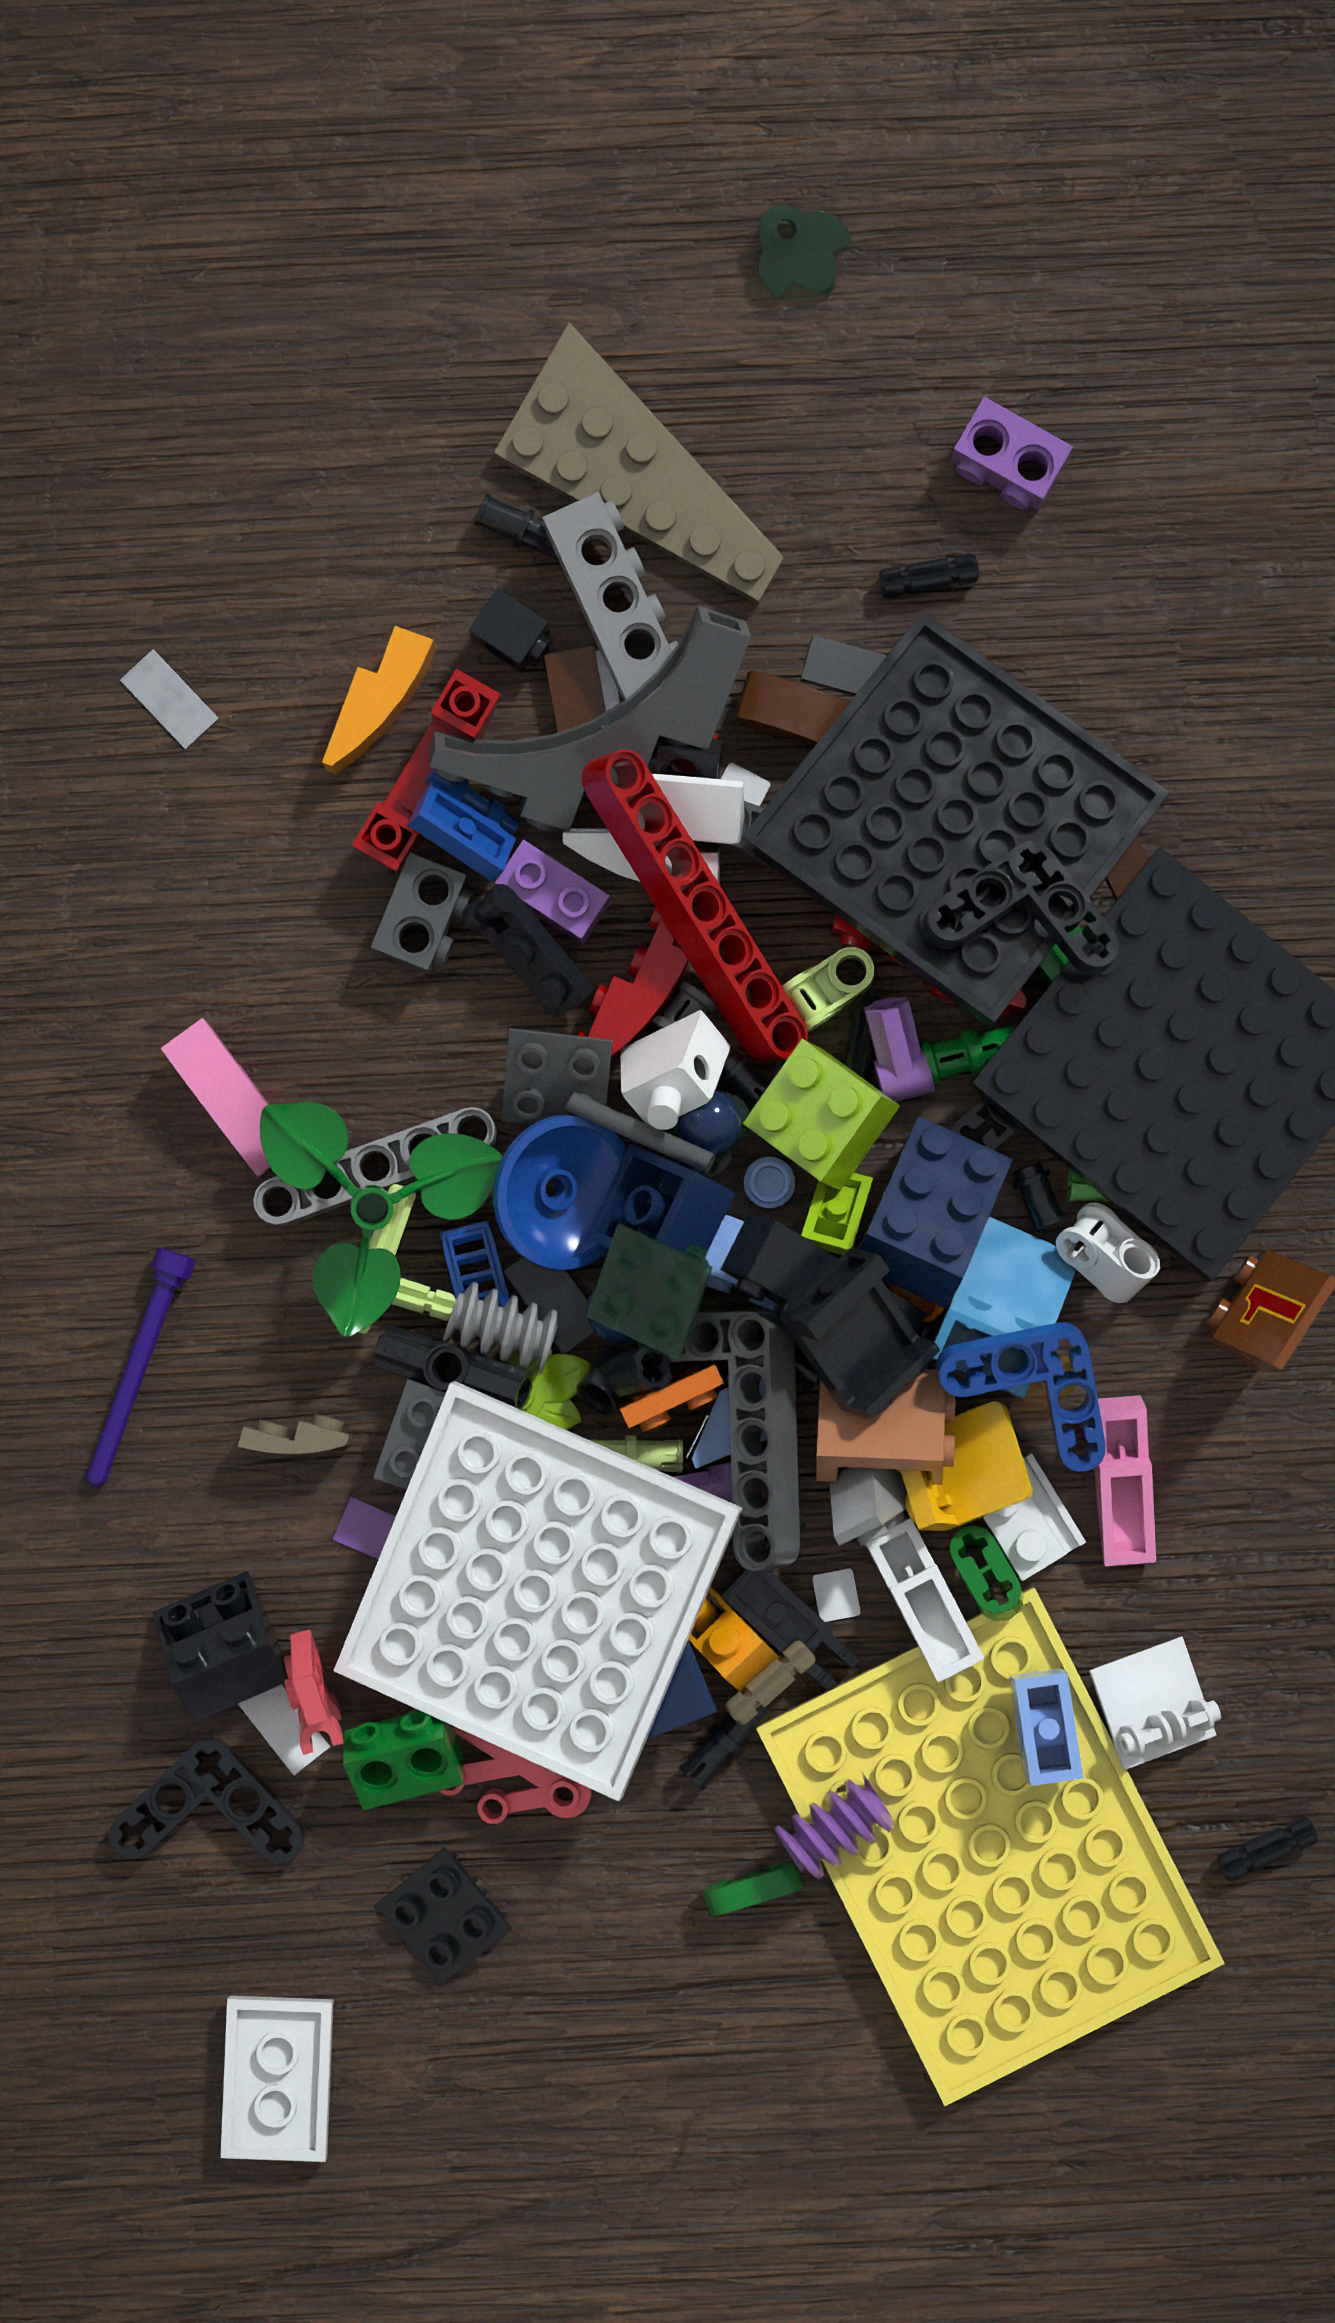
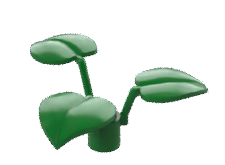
M306 1101L270 1104L265 1106L261 1112L260 1139L268 1164L279 1179L294 1188L308 1190L316 1187L322 1181L325 1172L328 1171L347 1193L353 1197L351 1201V1214L356 1224L363 1228L360 1247L350 1242H339L331 1245L319 1255L314 1265L312 1277L314 1292L319 1303L332 1319L339 1333L345 1337L364 1330L378 1320L392 1304L400 1287L401 1273L396 1256L387 1249H369L373 1230L381 1229L390 1222L394 1211L393 1204L421 1190L422 1203L433 1215L447 1220L467 1217L478 1210L488 1198L494 1185L497 1169L503 1157L492 1146L477 1138L455 1133L437 1134L420 1142L410 1154L409 1166L417 1181L406 1185L392 1194H389L384 1188L377 1185H367L359 1189L333 1164L345 1154L348 1146L346 1125L333 1109L320 1103Z

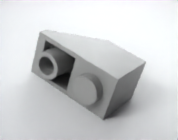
M846 1467L838 1472L837 1482H829L834 1538L839 1546L854 1538H857L860 1546L865 1545L907 1520L903 1512L906 1509L905 1496L907 1491L902 1474L896 1469Z

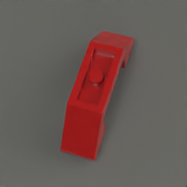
M458 669L454 671L430 712L433 721L385 802L382 804L377 801L354 840L353 848L396 873L405 863L409 852L413 853L425 839L422 834L408 826L421 792L429 785L425 782V779L432 769L429 767L428 747L434 731L473 740H482L501 698L500 693Z

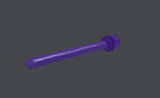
M157 1247L151 1267L155 1268L152 1278L156 1279V1283L86 1475L87 1482L92 1487H101L107 1481L176 1287H182L184 1279L190 1280L197 1261L193 1258Z

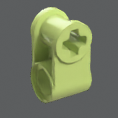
M846 947L782 985V988L803 1020L808 1033L842 1010V1007L856 999L858 995L864 994L870 988L874 979V964L871 957L864 950L857 947ZM847 959L860 961L866 970L865 978L857 985L848 986L843 984L836 975L837 967L842 961ZM802 991L806 993L816 1010L811 1009L801 994Z

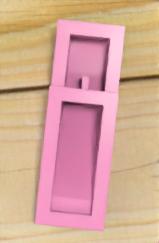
M201 1018L161 1047V1050L257 1177H260L271 1169L265 1157L260 1139L261 1112L269 1104L243 1068L236 1062L209 1023Z
M1141 1395L1100 1398L1098 1403L1106 1443V1454L1102 1462L1094 1468L1103 1563L1104 1566L1156 1562L1152 1464L1149 1459L1147 1408Z

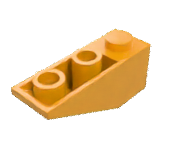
M710 1586L688 1640L731 1685L741 1693H744L747 1690L746 1684L776 1658L781 1660V1658L721 1595Z

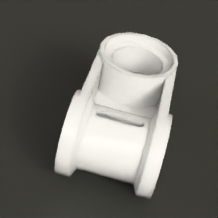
M1097 1202L1084 1205L1079 1210L1077 1222L1073 1227L1062 1230L1056 1239V1249L1061 1258L1077 1269L1098 1288L1104 1297L1112 1302H1128L1157 1275L1160 1269V1259L1154 1248L1119 1220L1111 1209ZM1098 1221H1102V1226L1097 1231L1094 1230L1093 1227ZM1078 1242H1083L1084 1244L1082 1245V1247L1078 1251H1075L1074 1247L1078 1244Z

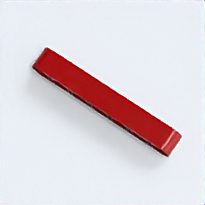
M618 750L589 760L581 774L582 786L586 795L742 1048L752 1060L759 1063L787 1060L801 1039L808 1041V1032L805 1024L644 760L631 750ZM611 767L616 771V774L618 776L617 786L613 783L611 779ZM638 812L643 815L645 820L644 830L639 825ZM666 856L670 859V862L672 864L671 874L667 871V868L665 866ZM693 899L698 906V917L694 915L692 910ZM720 943L723 945V948L725 950L724 961L721 959V956L719 954ZM747 987L749 988V990H750V992H751V1003H750V1004H749V1002H748V1000H747V998H746V988H747ZM773 1029L777 1035V1046L774 1045L772 1040Z

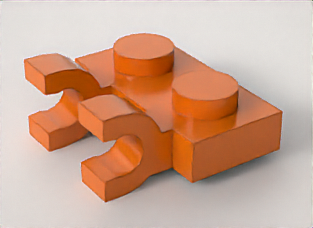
M711 1364L701 1370L695 1365L678 1373L681 1379L667 1385L664 1389L633 1397V1402L620 1407L628 1428L639 1424L642 1432L648 1431L650 1433L667 1425V1421L671 1419L667 1410L686 1402L690 1410L695 1408V1411L714 1403V1399L718 1397L714 1388L724 1384L716 1365Z

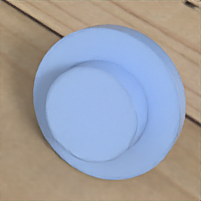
M760 1158L753 1162L745 1173V1192L748 1198L757 1206L763 1208L779 1207L786 1203L794 1192V1173L790 1166L779 1158Z

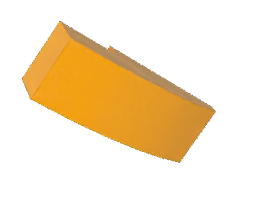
M395 626L378 672L374 673L357 667L322 761L326 771L337 774L353 763L375 744L401 715L422 683L437 649L433 639Z

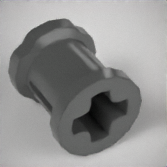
M680 980L676 986L678 989L676 996L662 1015H655L651 1022L658 1029H662L699 1010H702L705 1015L707 1012L713 1013L717 1005L697 988L684 980Z

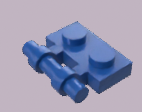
M432 768L425 779V782L429 785L421 792L408 826L493 882L505 869L516 840L513 834L518 829L520 821L506 812L507 807L505 804L494 797L488 800L469 787L468 779L465 778L463 782L450 781L439 776L435 769Z

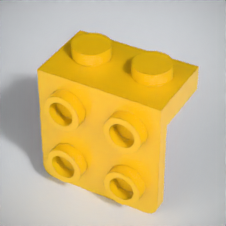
M993 1401L956 1415L955 1422L945 1421L944 1435L955 1436L954 1466L943 1467L942 1485L931 1484L932 1472L896 1469L902 1474L907 1491L905 1496L906 1510L911 1520L917 1524L918 1530L947 1531L1025 1502L1031 1498L1033 1492L1008 1409L1002 1402Z

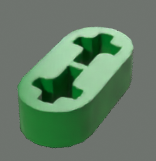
M968 1526L960 1529L950 1542V1553L955 1568L979 1610L985 1617L993 1621H1005L1013 1618L1019 1613L1023 1605V1593L1019 1580L991 1533L980 1526ZM970 1542H974L977 1547L986 1545L982 1549V1554L987 1566L980 1570L971 1556L962 1559L967 1554L965 1545ZM994 1577L1002 1590L1011 1588L1007 1592L1008 1602L1006 1604L999 1605L996 1600L987 1602L991 1598L987 1580Z
M789 1861L715 1883L704 1888L702 1894L709 1916H718L791 1894L802 1889L804 1885L797 1865L794 1861Z

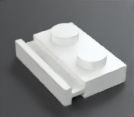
M1032 1453L1023 1458L1033 1490L1031 1498L1020 1504L982 1517L1021 1581L1057 1561L1076 1547L1086 1543Z

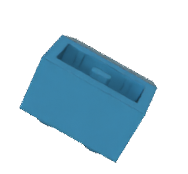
M989 1217L964 1278L945 1309L932 1340L935 1341L940 1351L931 1360L936 1362L939 1354L945 1348L954 1344L1056 1323L1076 1269L1061 1258L1055 1245ZM1017 1347L1006 1349L1000 1354L998 1366L1004 1371L1014 1372L1024 1365L1026 1352ZM987 1354L980 1355L984 1364L982 1368L985 1375H993L987 1361ZM964 1360L955 1362V1371L966 1375V1371L971 1369L967 1367ZM1031 1383L1001 1389V1391L1019 1399L1025 1398Z

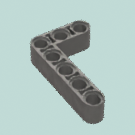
M744 1311L652 1316L650 1326L637 1339L638 1347L644 1345L651 1348L659 1345L670 1357V1362L728 1361L732 1504L743 1508L733 1530L734 1554L739 1564L751 1571L781 1569L790 1566L795 1562L800 1549L794 1339L780 1320L779 1315L774 1312ZM761 1325L765 1333L762 1345L758 1342L757 1337L758 1329ZM715 1327L719 1335L716 1347L712 1341V1333ZM669 1330L672 1331L673 1335L671 1347L668 1346L667 1342ZM762 1378L766 1384V1393L763 1398L759 1392V1383ZM763 1430L768 1440L765 1451L761 1447L760 1442ZM764 1483L767 1485L769 1491V1498L767 1503H765L762 1498V1487ZM765 1536H767L771 1547L768 1557L763 1548Z

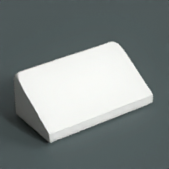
M652 774L692 841L738 844L740 842L745 818L744 786L742 781ZM638 812V822L644 830L645 820L643 815Z

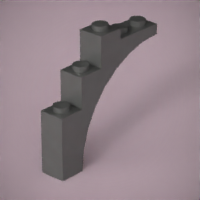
M697 606L680 642L662 666L623 702L591 721L558 733L514 741L473 740L434 731L428 747L429 767L434 768L439 776L450 781L463 782L466 778L482 783L486 790L501 797L509 798L513 794L519 795L520 816L525 817L530 825L545 831H554L555 827L570 831L584 793L581 774L589 760L618 750H631L637 753L648 767L659 735L663 736L665 741L672 744L692 745L704 750L709 749L751 639L746 621ZM611 767V779L613 783L617 786L618 776L616 774V771Z

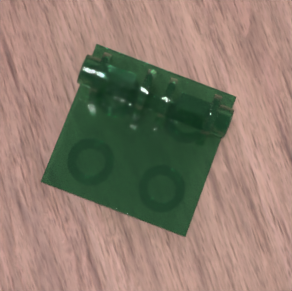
M619 1223L586 1316L679 1360L713 1268L705 1259L707 1255L706 1250L699 1246L688 1245L685 1252H680Z

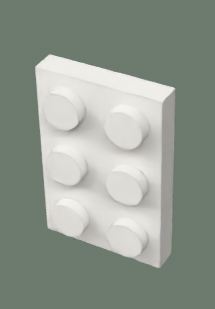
M229 1996L227 1998L221 2158L326 2162L328 2152L334 1999Z

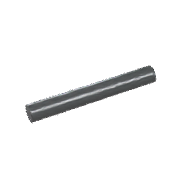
M574 1092L568 1101L566 1111L698 1170L708 1173L713 1165L714 1153Z

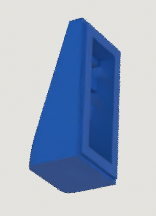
M484 1221L440 1232L456 1299L459 1293L466 1291L465 1286L471 1285L472 1282L481 1283L494 1279L496 1290H498L500 1306L503 1307L510 1297L491 1222ZM480 1239L484 1240L485 1249L457 1255L455 1246ZM489 1260L491 1269L462 1276L460 1266ZM491 1290L479 1293V1299L483 1300Z

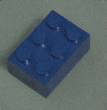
M918 1116L902 1147L858 1250L879 1254L890 1270L882 1280L946 1309L964 1278L1013 1159Z

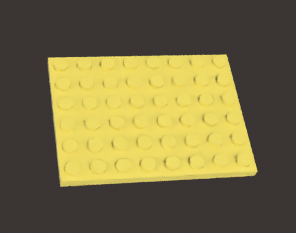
M1034 1587L1022 1592L1023 1605L1019 1613L1011 1619L993 1621L985 1617L983 1613H980L966 1620L985 1659L943 1681L937 1682L920 1648L916 1645L837 1685L832 1690H827L764 1722L756 1728L800 1817L808 1823L812 1821L809 1809L811 1803L814 1802L825 1811H828L830 1808L826 1793L833 1791L842 1799H846L847 1794L844 1781L850 1779L863 1788L865 1785L862 1772L892 1817L894 1830L890 1833L877 1823L873 1825L877 1839L875 1843L870 1844L861 1836H856L859 1849L857 1855L853 1856L842 1847L838 1848L841 1865L837 1868L825 1859H822L944 2106L1225 1964L1127 1769H1122L1115 1745ZM1008 1599L1003 1601L999 1605L1006 1604L1008 1602ZM1061 1668L1068 1674L1083 1778L1030 1786L1024 1776L1009 1676Z

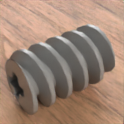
M472 1282L464 1293L458 1294L443 1341H449L458 1330L460 1331L461 1347L467 1349L478 1337L480 1338V1352L485 1356L498 1344L500 1345V1361L505 1363L515 1351H519L520 1368L526 1369L535 1358H539V1372L541 1375L558 1328L557 1310L551 1309L541 1321L538 1320L537 1303L532 1302L520 1314L518 1313L517 1296L512 1295L504 1306L500 1307L498 1306V1290L493 1288L483 1300H480L478 1283Z

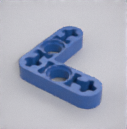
M1054 1323L949 1346L939 1354L936 1361V1373L942 1387L949 1394L956 1397H967L1044 1381L1055 1446L1062 1462L1069 1469L1077 1472L1089 1471L1096 1468L1102 1462L1106 1454V1443L1091 1356L1082 1332L1075 1325ZM1067 1338L1071 1346H1076L1068 1351L1073 1371L1064 1372L1059 1356L1056 1352H1051L1059 1348L1058 1340ZM1017 1347L1026 1352V1361L1020 1369L1014 1372H1007L998 1366V1359L1004 1350ZM987 1354V1361L993 1375H985L982 1368L984 1364L980 1355ZM959 1360H964L967 1367L971 1368L966 1371V1379L962 1381H957L954 1373H949L955 1370V1362ZM1071 1385L1083 1387L1086 1390V1398L1079 1407L1065 1409L1058 1404V1397L1064 1388ZM1071 1424H1081L1082 1432L1089 1443L1085 1446L1086 1453L1082 1455H1076L1074 1449L1071 1448L1076 1444L1075 1433Z

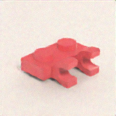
M308 1629L291 1634V1655L284 1656L285 1668L289 1678L285 1679V1687L292 1709H298L300 1748L303 1755L313 1753L311 1735L317 1731L328 1733L333 1746L344 1743L343 1732L338 1720L342 1719V1712L336 1696L329 1691L325 1671L311 1630Z

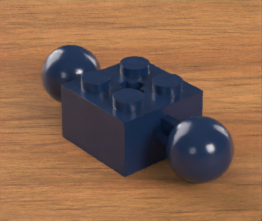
M715 1090L712 1099L707 1104L679 1116L675 1127L680 1139L717 1155L728 1150L736 1142L741 1131L742 1121L736 1103L725 1093ZM629 1145L586 1236L603 1246L629 1257L621 1276L608 1279L599 1284L588 1299L587 1319L597 1336L610 1343L625 1344L638 1339L646 1332L652 1321L653 1305L645 1289L654 1270L692 1287L736 1192L700 1175L701 1170L676 1159L674 1162H671L635 1145Z

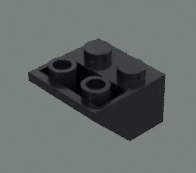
M248 1571L153 1612L171 1685L194 1722L285 1683V1679H289L279 1641Z

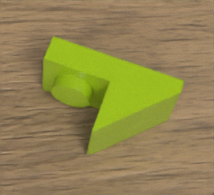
M853 1173L842 1190L818 1180L801 1236L825 1251L840 1255L845 1254L850 1248H854L873 1178Z

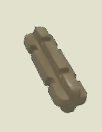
M798 1640L792 1643L782 1652L785 1656L781 1660L777 1658L745 1685L747 1690L744 1693L739 1691L726 1702L727 1712L738 1724H747L758 1714L757 1708L761 1705L765 1708L795 1681L793 1677L795 1674L800 1672L802 1675L814 1664L815 1656L803 1642Z

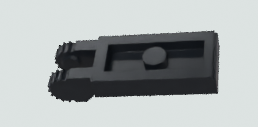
M745 1569L721 1595L727 1603L781 1653L798 1640L803 1642L811 1652L823 1641L833 1651V1655L844 1665H849L853 1668L860 1661L855 1654L831 1633L833 1629L770 1570L751 1571ZM816 1662L806 1670L828 1691L838 1685L834 1680V1676L825 1667L819 1666Z

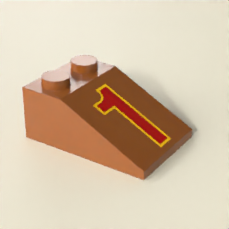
M1267 1250L1260 1252L1257 1258L1250 1254L1244 1260L1233 1279L1240 1284L1230 1301L1221 1298L1206 1320V1324L1212 1327L1206 1339L1257 1372L1279 1371L1284 1368L1335 1288V1277Z

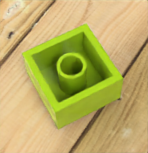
M801 1039L743 1124L820 1182L842 1190L900 1105L825 1050Z

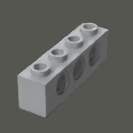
M598 491L542 517V525L620 696L624 701L658 671L678 643L674 641L668 644L660 625L667 622L662 606L655 594L649 597L646 596L639 581V578L646 575L641 560L634 547L625 550L617 533L624 529L620 514L612 500L606 503L603 502ZM591 540L603 541L608 545L611 557L602 565H591L583 558L581 553L582 547ZM615 586L625 588L632 597L631 607L619 613L609 610L603 602V594L609 588ZM634 633L647 635L653 643V653L641 660L632 658L625 650L624 642L626 638Z

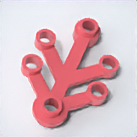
M453 1726L457 1735L492 1758L463 1763V1785L439 1792L451 1796L459 1793L464 1785L518 1775L535 1785L534 1787L508 1793L498 1788L487 1790L477 1806L478 1814L483 1821L489 1824H498L506 1818L508 1813L545 1807L551 1814L557 1817L572 1818L580 1815L587 1808L591 1800L592 1789ZM558 1787L569 1788L573 1793V1799L569 1801L560 1799L556 1789ZM489 1799L499 1801L503 1811L500 1813L491 1812L486 1806V1801Z

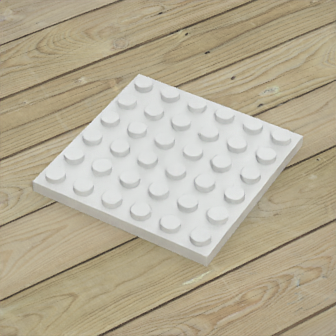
M451 1382L334 1671L619 1801L628 1786L743 1508L461 1383Z

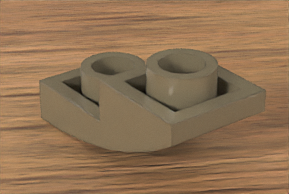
M314 1414L312 1423L299 1421L295 1437L292 1439L287 1437L288 1427L259 1419L257 1428L243 1427L238 1447L275 1454L316 1453L351 1445L353 1434L342 1431L343 1421Z

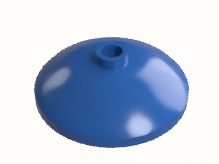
M569 1114L552 1116L538 1121L525 1129L511 1143L497 1169L493 1188V1204L496 1220L504 1238L519 1255L542 1267L569 1270L593 1263L611 1250L586 1236L628 1149L620 1137L613 1131L577 1115ZM553 1179L555 1182L554 1191L547 1195L545 1191L546 1184L549 1180Z

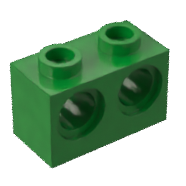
M418 1709L383 1721L367 1722L344 1732L343 1766L363 1811L463 1785V1749L453 1725Z

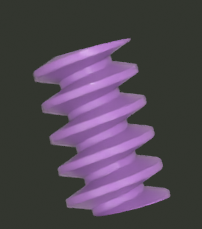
M863 1772L862 1776L865 1785L863 1788L850 1779L844 1781L847 1794L846 1799H842L833 1791L826 1793L830 1808L828 1811H825L814 1802L809 1805L812 1818L810 1823L797 1814L791 1816L795 1832L792 1835L780 1826L774 1828L782 1844L802 1873L806 1870L817 1879L822 1878L824 1872L821 1859H825L836 1868L840 1866L841 1858L838 1850L840 1847L853 1856L857 1855L859 1849L856 1836L858 1835L870 1844L875 1843L877 1839L873 1825L876 1823L889 1833L894 1830L889 1811Z

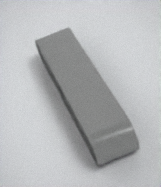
M475 1107L464 1108L348 1150L333 1164L359 1189L367 1185H377L385 1190H389L392 1184L403 1185L417 1180L409 1166L412 1144L416 1139L422 1136L431 1137L443 1133L459 1134L460 1127L465 1121L476 1118L486 1123L488 1132L483 1142L493 1147L498 1136L497 1128L490 1115L484 1110ZM377 1153L386 1155L390 1162V1170L387 1176L380 1181L367 1180L363 1174V1164L367 1157ZM276 1176L260 1184L255 1191L253 1202L254 1209L261 1219L269 1224L283 1227L348 1205L353 1197L341 1186L336 1196L330 1199H322L316 1194L315 1187L308 1190L294 1188ZM276 1189H287L292 1196L293 1203L291 1209L283 1216H272L267 1210V1197Z

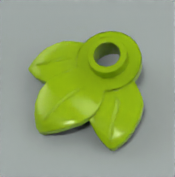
M550 1349L544 1369L540 1375L539 1358H535L524 1369L533 1373V1388L528 1403L523 1407L522 1411L565 1430L581 1422V1417L570 1399L577 1394V1384L590 1368V1363L574 1355H552ZM515 1351L508 1360L509 1365L520 1368L519 1351Z

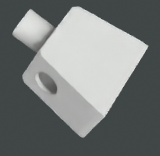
M699 1010L621 1050V1092L626 1101L646 1124L660 1130L673 1128L677 1124L679 1116L707 1104L712 1099L730 1050V1044L704 1012Z

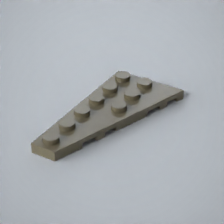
M569 322L495 449L494 457L573 502H577L599 491L604 503L611 500L614 502L624 524L623 530L759 605L784 562L782 554Z

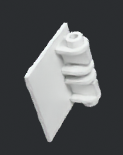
M1183 1637L1175 1638L1089 1670L1123 1770L1216 1736L1214 1722L1221 1720L1220 1709L1215 1701L1206 1702L1204 1700Z

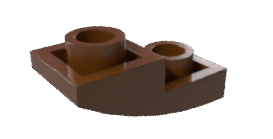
M752 670L747 673L733 719L776 739L787 735L814 748L849 703L808 686Z

